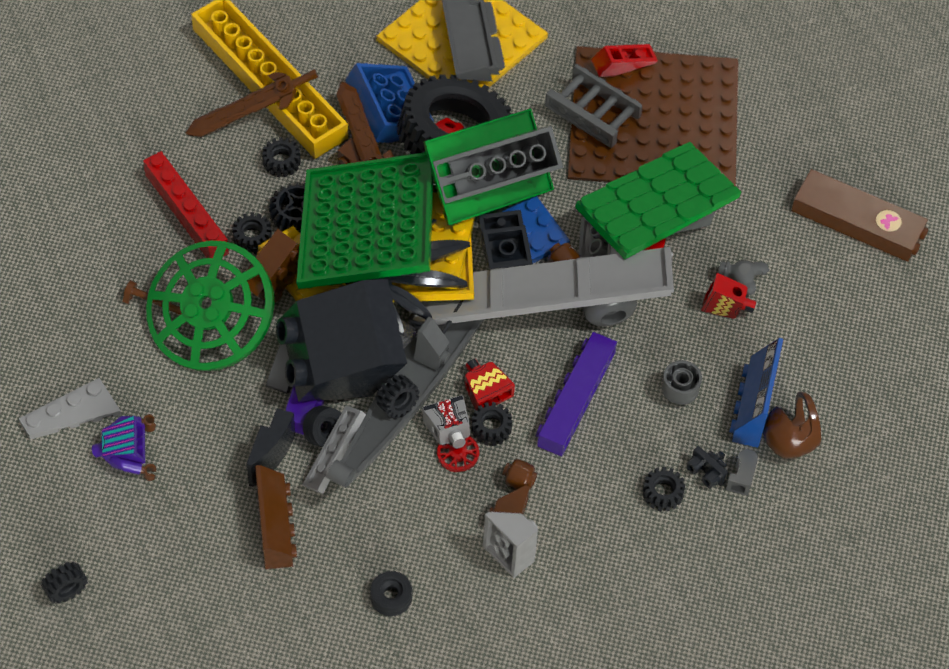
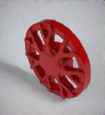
M469 436L465 438L466 443L461 448H454L453 445L450 446L449 444H439L437 448L439 463L445 469L453 472H463L471 469L479 459V446L476 441ZM473 445L475 449L467 450L466 447ZM441 449H449V453L440 452ZM467 454L475 457L473 461L467 459ZM448 457L452 460L449 464L445 462ZM457 462H464V466L457 467Z

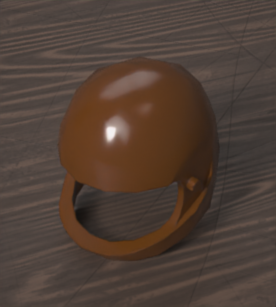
M800 391L796 395L795 417L792 421L777 406L766 418L763 429L766 444L776 455L783 459L799 458L811 453L820 446L821 427L818 413L811 396L806 392ZM803 400L809 415L806 421L803 411Z

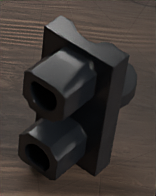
M697 446L693 450L692 457L687 462V470L692 474L703 470L706 474L702 477V482L709 489L717 484L722 486L726 483L725 477L728 471L725 468L727 464L722 461L725 454L722 451L714 454L711 450L706 453L700 446Z

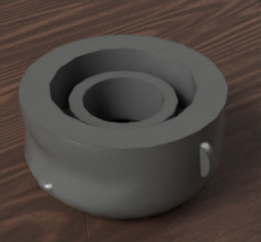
M637 300L582 307V310L589 323L600 327L613 326L633 315L637 307Z

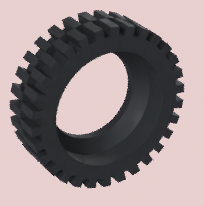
M445 74L440 75L437 80L434 75L430 76L428 81L424 78L420 81V84L416 82L413 88L409 89L398 120L397 133L400 135V143H404L403 148L405 151L411 150L410 155L425 153L424 141L449 134L432 121L429 112L437 110L454 111L474 119L479 124L513 113H510L511 108L509 105L504 106L505 100L503 97L497 99L498 93L494 90L488 92L489 86L485 84L482 87L478 86L479 81L473 80L470 83L463 79L457 80L456 75H450V79H447Z

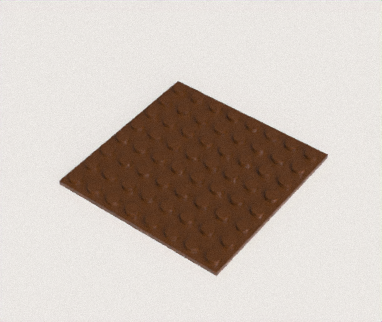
M577 46L576 64L586 68L598 78L604 79L606 83L620 89L632 99H636L642 104V112L638 120L630 115L617 129V142L612 149L571 123L568 179L609 183L638 170L640 166L662 157L664 153L691 142L708 161H711L736 186L737 58L654 52L658 60L655 64L616 76L599 77L591 59L602 48ZM580 84L574 90L573 103L577 104L589 89ZM596 95L583 109L590 114H594L606 100ZM613 105L600 120L606 124H611L623 110Z

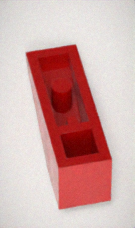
M650 44L604 46L591 59L599 77L616 76L655 64L658 61Z

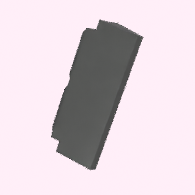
M442 0L457 79L492 82L491 75H500L499 71L505 68L500 40L496 36L492 37L498 31L492 3L484 2V0Z

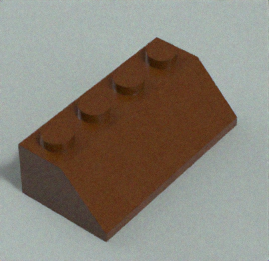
M257 465L256 477L265 570L293 567V558H297L296 544H291V537H295L294 523H289V517L293 516L292 502L287 503L286 497L291 496L290 482L285 483L283 473Z

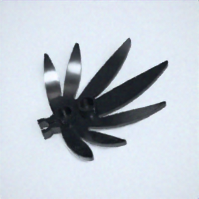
M432 219V226H433L434 224L437 223V222H436V219ZM462 240L431 241V262L470 247V242ZM434 270L370 279H388L392 300L423 319L432 318L427 308L412 294L393 285V282L424 287H468L466 280ZM395 308L400 334L404 336L403 325Z

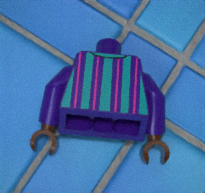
M147 414L143 419L135 415L120 416L110 426L103 428L102 442L92 445L94 457L102 456L113 468L137 475L143 473L146 480L153 481L155 475L149 474L147 471L156 472V466L151 463L143 467L142 464L145 463V431L153 432L155 430L154 416Z

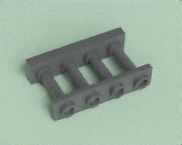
M576 64L573 67V80L561 93H557L552 89L546 93L545 107L612 149L617 142V129L630 115L638 120L641 117L642 104L624 94L620 89L606 83L604 79L590 73L586 68ZM581 84L588 88L589 91L576 104L568 100L567 97ZM596 95L604 98L606 101L594 114H590L583 109ZM613 105L623 110L611 124H606L600 120Z

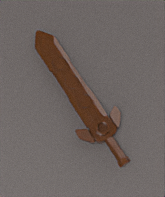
M314 69L292 80L285 73L274 72L268 75L274 83L196 118L186 131V135L202 137L279 101V109L283 110L289 107L294 100V95L297 92L296 87L318 78V73Z
M341 82L336 96L343 115L347 120L361 160L350 161V163L393 157L391 150L384 153L383 157L381 156L357 90L349 84Z

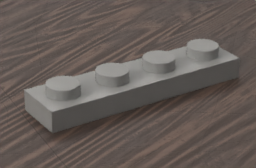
M345 406L303 482V486L318 493H324L330 482V479L326 478L325 474L327 475L330 466L335 460H342L366 416L364 412Z

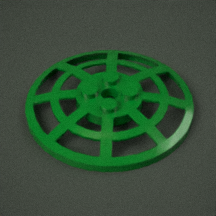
M211 240L199 242L175 253L156 274L151 284L146 304L149 331L159 349L168 358L181 366L197 371L221 370L245 359L262 342L273 317L274 291L266 269L246 249L225 241ZM201 247H217L213 258L199 259L187 264L183 256ZM226 248L243 255L254 267L242 273L233 264L222 260ZM176 261L180 270L172 277L165 292L155 291L165 271ZM209 264L208 275L196 279L191 269ZM220 266L228 269L236 276L226 283L216 278ZM184 275L188 285L183 293H171L177 281ZM257 275L260 276L265 291L264 309L251 306V291L247 281ZM239 285L243 289L244 305L233 303L231 290ZM211 298L210 307L203 309V300ZM153 300L163 301V317L167 326L159 334H157L152 320ZM169 301L180 303L182 314L173 321H171L169 314ZM231 312L241 313L237 324L229 331L224 323L231 315ZM249 315L262 318L255 335L241 349L234 337L242 330ZM186 321L195 327L193 340L184 337L177 330ZM216 328L222 336L213 341L202 342L204 330ZM172 334L181 343L192 347L190 361L175 355L163 344V341ZM226 343L233 352V355L219 361L199 362L201 349L216 348Z

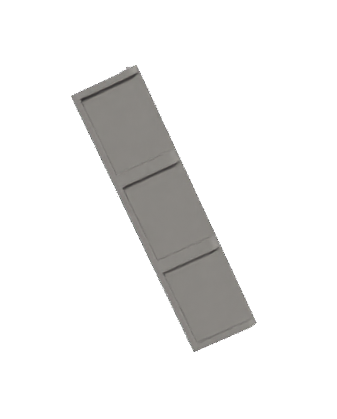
M671 246L642 250L626 260L620 254H611L473 272L474 300H464L457 312H454L460 300L424 301L423 305L431 313L435 323L442 325L446 324L449 320L452 323L671 296V293L674 292L672 256L674 254L671 252ZM415 315V317L413 318V320H416L423 324L426 321V319H423L417 315Z

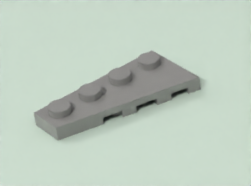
M97 378L20 417L19 422L31 440L57 433L59 429L71 427L72 429L79 427L81 423L92 420L94 423L103 420L102 418L107 416H120L121 410L101 379Z

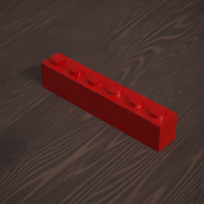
M162 151L143 160L145 176L195 243L211 240L228 242L226 236ZM208 246L199 249L206 258H213L217 247ZM226 248L223 257L229 254L228 248Z

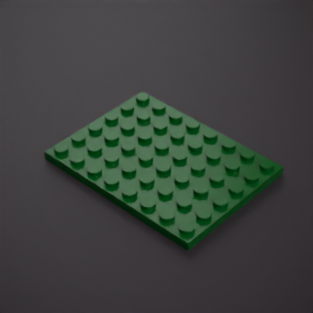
M426 153L306 169L296 280L298 289L431 271L433 176Z

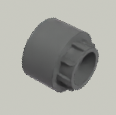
M679 360L670 363L663 375L661 386L663 395L675 404L684 405L693 402L699 395L702 382L701 371L695 364L689 361Z

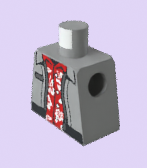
M463 395L422 407L423 422L439 444L452 443L454 448H461L465 445V438L470 436V426Z

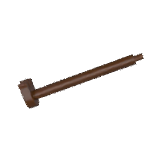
M130 280L125 288L122 302L129 304L130 299H133V295L147 301L148 293L138 289L137 283ZM153 300L152 303L162 307L163 301ZM169 302V311L181 315L180 307Z

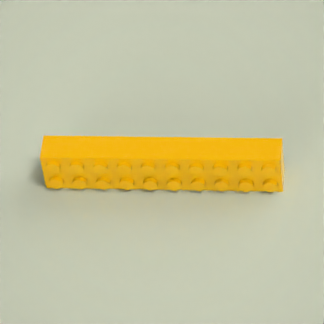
M214 0L191 14L193 30L251 92L274 83L268 77V75L274 72L285 73L292 80L302 76L230 0ZM307 82L296 87L295 98L289 107L280 110L279 101L266 108L307 152L316 159L348 139V123Z

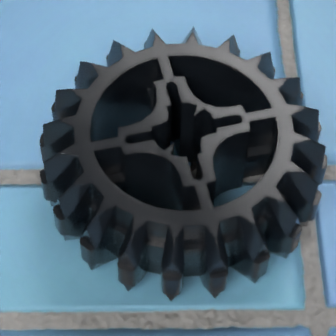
M298 181L294 186L288 183L287 188L281 186L280 191H275L274 197L270 199V219L274 222L275 227H280L282 232L292 226L299 233L301 232L305 184L302 186Z

